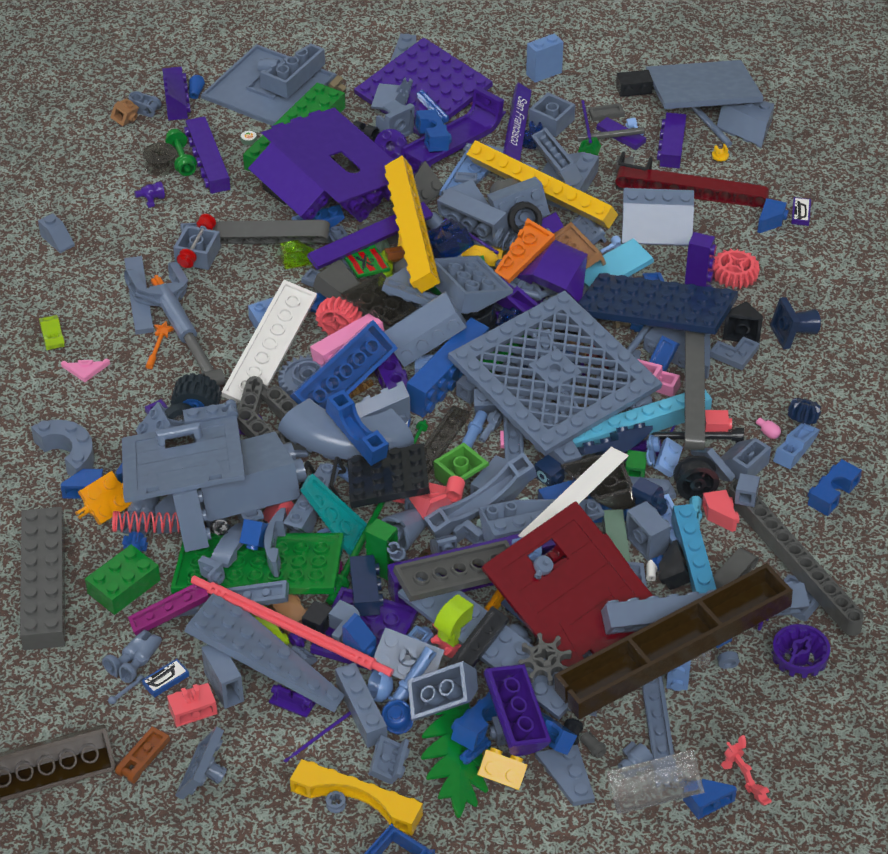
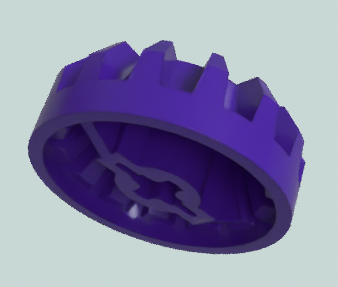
M804 624L789 625L779 630L774 637L771 652L773 654V662L777 665L779 664V669L782 672L789 670V676L794 677L795 673H800L802 678H807L808 673L811 676H816L819 671H823L826 668L830 656V643L821 631L812 626ZM810 652L814 656V663L809 661ZM786 653L790 655L789 662L785 660Z

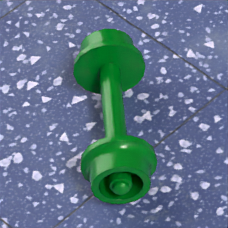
M172 129L166 134L165 144L170 150H177L179 157L174 163L176 171L183 176H190L196 170V159L190 154H185L183 150L187 144L185 133L179 129Z

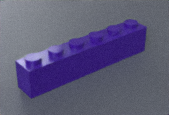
M206 117L186 120L184 133L188 137L189 147H192L193 156L197 157L195 158L197 168H199L205 188H209L210 194L231 190L229 175Z

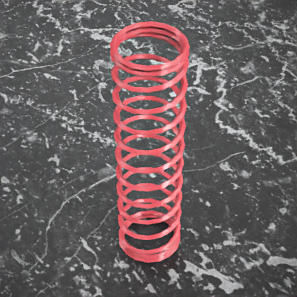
M113 511V532H117L118 513L120 519V530L121 532H123L125 517L127 513L129 532H131L132 530V523L135 514L137 532L139 533L141 518L143 514L145 533L148 532L150 515H152L153 533L156 532L158 515H160L162 534L164 533L165 520L167 515L169 520L170 534L172 533L175 515L177 519L178 534L180 533V526L176 512H174L172 516V521L170 520V515L168 512L165 513L163 521L161 513L158 512L156 515L155 522L154 515L152 512H150L146 523V516L144 511H142L140 514L138 524V516L136 511H134L132 514L131 523L128 511L124 513L123 522L121 519L120 511Z

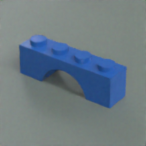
M344 389L329 396L326 405L327 414L370 466L385 459L389 443L378 430L372 432L362 423L356 411L354 401Z
M490 692L482 700L479 699L471 709H467L462 717L455 719L451 727L453 730L451 740L472 751L485 741L489 725L486 721H491L492 717L497 716Z

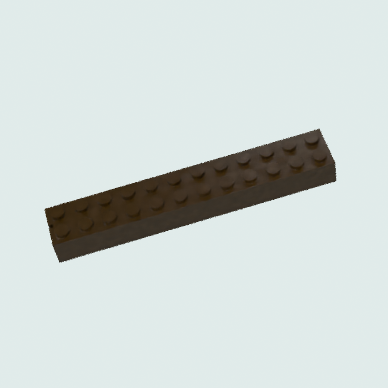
M766 563L554 674L555 691L565 704L568 703L569 709L580 720L791 607L793 590Z

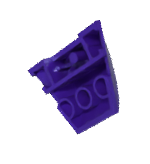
M554 240L516 278L529 284L535 282L557 293L566 291L578 303L583 296L588 254Z

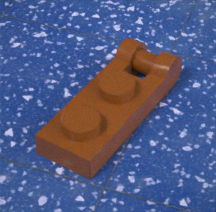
M152 726L117 765L115 774L120 777L125 776L129 782L135 784L143 771L170 742V736ZM130 765L135 766L132 770L129 769Z

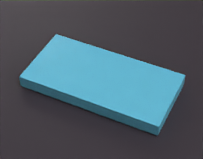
M633 238L603 255L606 261L604 266L598 261L587 268L584 286L588 289L599 273L629 277L652 264L654 259Z

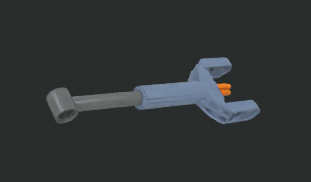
M178 262L168 263L169 278L172 283L164 284L161 277L155 275L151 279L153 286L149 288L145 287L136 270H125V282L134 299L145 305L161 307L181 342L186 343L202 370V376L210 377L219 386L224 385L225 376L222 369L214 370L196 339L197 332L179 302L187 292L188 279Z

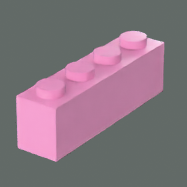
M370 313L310 346L313 361L319 365L324 364L364 325L372 320L384 332L383 322Z

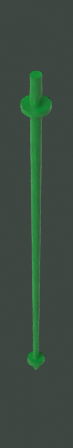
M426 420L417 423L416 428L418 431L414 437V444H416L421 432L427 431L428 425ZM385 502L378 503L349 557L359 555L366 541L365 530L369 524H372L378 518ZM349 558L341 573L338 574L335 594H329L326 602L330 605L333 604L341 587L349 588L350 582L347 579L350 573Z

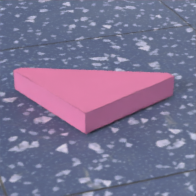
M109 359L93 362V360H78L77 363L61 362V367L83 382H86L110 365Z

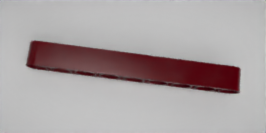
M620 166L615 180L616 185L620 188L694 190V199L751 207L760 206V208L764 207L766 198L768 199L769 189L763 185L653 169L645 171Z

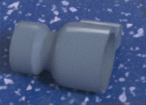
M631 742L622 749L623 754L628 759H623L618 763V768L626 777L630 778L636 772V769H644L651 763L653 755L645 745L641 743L636 745L634 742Z

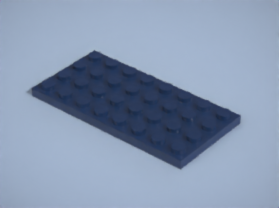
M599 273L578 304L593 318L715 335L736 302L738 291L728 288L719 289L712 286L703 287L696 286L695 284L664 282L658 279L649 280L642 277L633 278L625 275L617 276L610 275L609 273Z

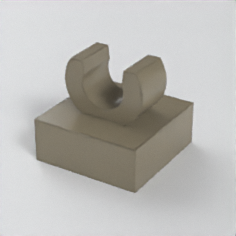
M339 75L328 85V87L342 92L346 89V86L341 84L343 78Z

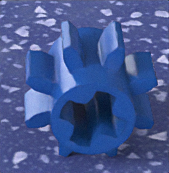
M132 531L128 536L123 537V549L132 544L139 551H146L148 545L146 542L147 538L141 532Z

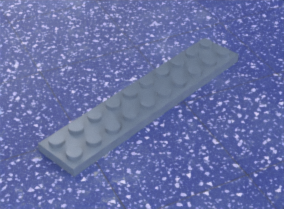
M420 577L417 578L420 581H426ZM403 588L398 592V597L433 624L442 607L457 594L474 604L472 620L464 625L460 631L458 641L461 645H463L488 612L460 590L412 602L409 601ZM505 626L480 660L490 668L519 665L518 661L520 659L530 657L528 653L522 651V643L525 642L528 646H534L508 626ZM526 667L529 676V674L533 672V669L530 667ZM558 672L552 674V686L548 685V678L546 676L539 675L535 678L534 683H531L538 704L556 719L560 720L569 710L568 703L565 704L555 691L554 674Z

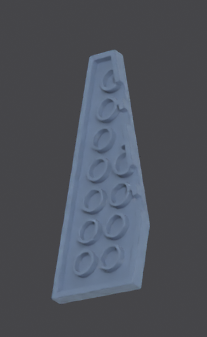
M212 594L186 625L184 632L334 713L344 699L345 695L249 612L224 600L220 596Z

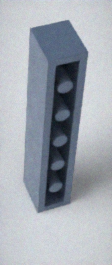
M546 127L531 135L539 152L565 184L576 186L583 180L573 159Z

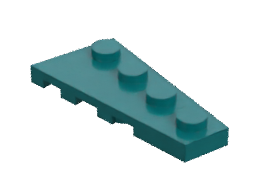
M311 474L306 478L300 491L332 533H344L343 548L350 556L367 523L314 474Z

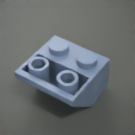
M757 438L737 442L720 458L735 474V479L739 480L740 473L755 476L769 464L771 447Z

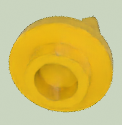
M723 144L722 149H719L717 145L714 147L712 152L714 160L726 161L729 158L726 144Z

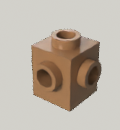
M127 98L114 104L110 118L121 126H125L137 119L139 107Z

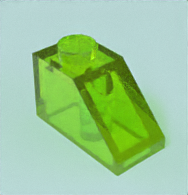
M298 240L280 243L284 269L313 265L307 257L308 253L314 251L313 248Z

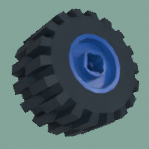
M195 373L185 374L176 381L170 403L171 406L185 403L192 408L220 404L222 391L220 386L216 384V381L211 380L208 376H202L203 374L195 375Z

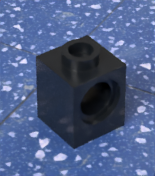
M314 600L302 616V624L324 634L329 628V613L333 608L325 603Z

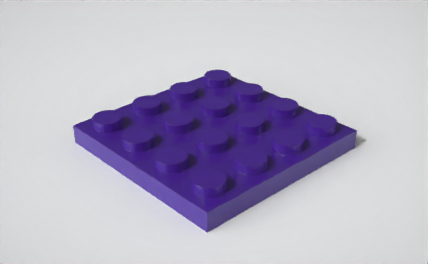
M341 587L331 607L333 608L339 600L354 606L352 589ZM383 599V606H380V615L360 616V618L376 637V647H378L385 627L408 635L418 616V611L411 606ZM329 627L324 635L332 638V633L335 629ZM312 643L310 647V653L347 664L354 663L317 644ZM356 664L357 667L367 669L365 667L360 666L359 664Z

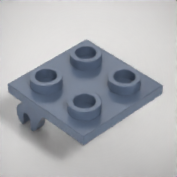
M404 78L400 85L379 83L371 109L384 110L383 106L394 100L405 106L413 80L409 78V82H407L406 78Z

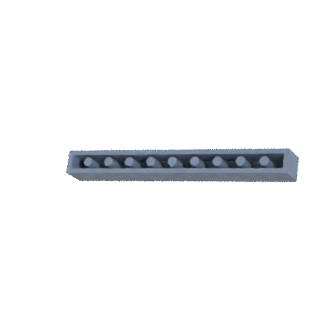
M787 582L788 586L793 590L791 607L774 616L802 614L810 607L804 583ZM714 590L701 594L695 591L682 596L670 594L663 598L650 596L643 600L631 598L624 602H619V600L608 601L601 610L606 635L638 631Z

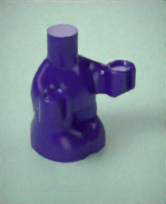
M161 181L155 184H147L141 190L134 191L136 198L143 196L147 198L148 202H146V205H148V208L155 206L154 198H165L164 187Z

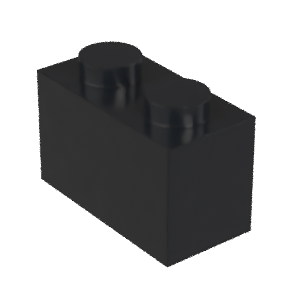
M649 70L619 72L616 77V87L620 97L652 94L653 80Z

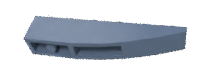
M556 499L511 500L479 507L485 542L513 534H520ZM583 499L579 503L592 521L605 514L597 499Z

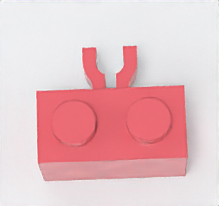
M208 683L202 685L195 684L193 688L187 690L182 688L181 691L167 696L169 710L176 727L218 714L216 701Z

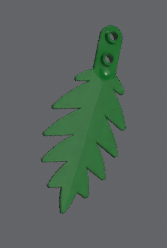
M469 703L435 714L443 716L434 721L422 734L424 739L442 736L425 750L421 759L443 757L433 766L426 779L433 780L448 777L439 792L438 799L451 798L452 807L457 818L461 817L466 802L474 807L478 805L472 785L484 793L488 792L485 780L477 775V767L480 766L483 755L480 754L468 765H465L460 760V755L465 750H468V748L451 740L453 733L451 729L452 724L456 718L462 717L467 709H471L469 708Z

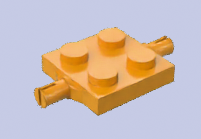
M110 471L78 491L83 500L84 507L76 511L75 514H80L77 517L81 519L89 513L101 525L112 518L113 511L121 512L128 508L132 502H124L123 483L118 481L113 471Z

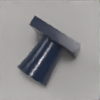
M782 297L778 301L770 327L784 350L791 348L796 333L818 334L821 319L816 309L795 313L787 297Z

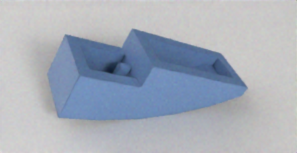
M801 423L787 435L785 442L777 448L773 462L791 469L814 442L820 430L809 424Z

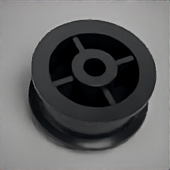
M689 455L676 465L673 472L677 491L681 497L687 500L692 496H699L703 499V493L716 491L719 487L720 480L716 473V466L710 458L705 456Z

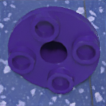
M396 129L383 130L377 135L374 142L394 160L401 156L402 147L408 144L406 137Z

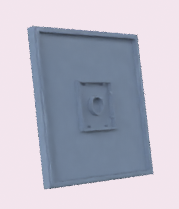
M256 44L201 94V98L273 126L316 83L328 86L337 75L321 68L287 99L261 88L260 72H258V62L260 59H279L282 63L287 55Z
M741 60L646 67V70L650 72L653 87L664 109L763 102L762 93Z

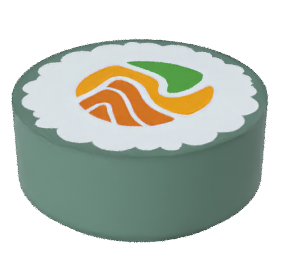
M251 130L242 132L240 135L241 143L253 145L257 141L256 132Z

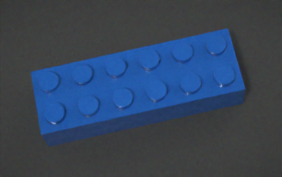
M470 318L466 322L467 328L451 337L407 382L406 389L410 396L411 412L424 417L427 413H431L438 402L444 400L449 390L452 391L455 388L456 382L464 374L448 359V353L489 331L488 326Z
M372 320L364 325L289 396L297 404L310 398L320 407L326 409L329 396L343 389L349 395L398 347Z

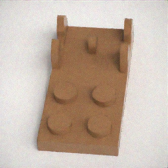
M572 222L554 233L557 241L588 254L586 269L600 261L602 266L606 264L602 253Z

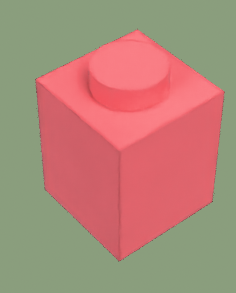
M705 410V432H728V430H732V418H729L728 410Z

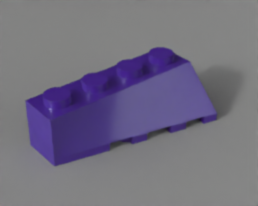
M182 67L162 68L168 121L188 119L187 113H191L186 73H182Z

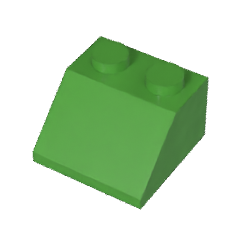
M462 443L434 460L435 478L446 486L449 477L459 476L466 480L489 466V462L468 445Z

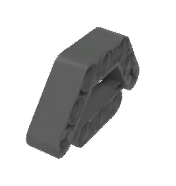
M257 376L248 378L238 407L239 416L237 420L239 429L248 438L276 432L283 444L291 442L280 431H274L258 414L262 400L267 403L269 409L281 420L288 412L286 410L290 411L298 404L282 388L278 386L268 388L262 379ZM291 442L294 450H306L302 445Z

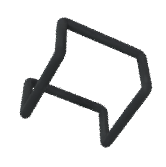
M624 151L618 160V165L645 171L652 169V157L649 158L646 167L624 163ZM616 185V189L624 190V188H620Z
M335 457L329 486L333 493L341 499L333 483L337 465L339 464L342 469L339 470L338 474L345 473L346 468L340 458ZM306 461L304 465L306 474L308 467L312 474H314L316 471L309 461ZM301 482V483H300V488H299V489H301V487L303 486L304 482Z

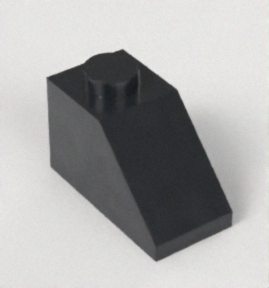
M674 540L658 564L660 569L658 577L663 585H667L669 590L690 583L688 567L682 547L677 540Z

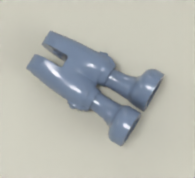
M160 496L133 501L128 507L130 523L134 511H136L138 516V524L142 511L145 513L147 523L149 513L155 514V506L158 504ZM135 514L132 523L133 531H137ZM142 514L139 532L145 536L147 533H145L144 516ZM118 515L117 529L121 532L120 519ZM127 515L125 517L124 529L122 532L125 534L130 533L128 528Z
M144 629L123 648L122 656L117 658L111 654L106 655L102 659V664L110 675L116 678L120 676L122 681L130 683L136 678L137 669L145 665L162 642V638L155 634L151 635L149 631Z

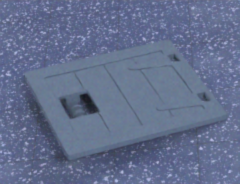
M237 416L194 422L159 429L154 432L123 437L124 502L128 503L244 480L246 477ZM193 434L196 438V443L166 448L165 440Z

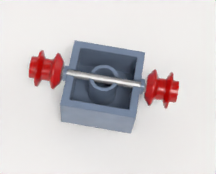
M202 214L197 221V227L185 226L173 247L175 261L180 266L209 270L221 248L220 232L213 230V227L216 225V220L213 216Z

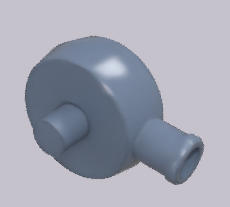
M542 555L535 559L533 566L536 574L534 577L541 579L542 575H547L552 571L553 562L548 556Z

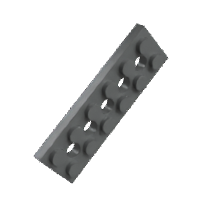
M507 540L395 565L393 572L409 601L412 602L491 583L483 570L475 567L473 564L483 566L510 547ZM458 568L464 572H457L455 569ZM436 573H440L441 575H445V576L440 577V576L436 575ZM420 577L426 581H420L417 578Z

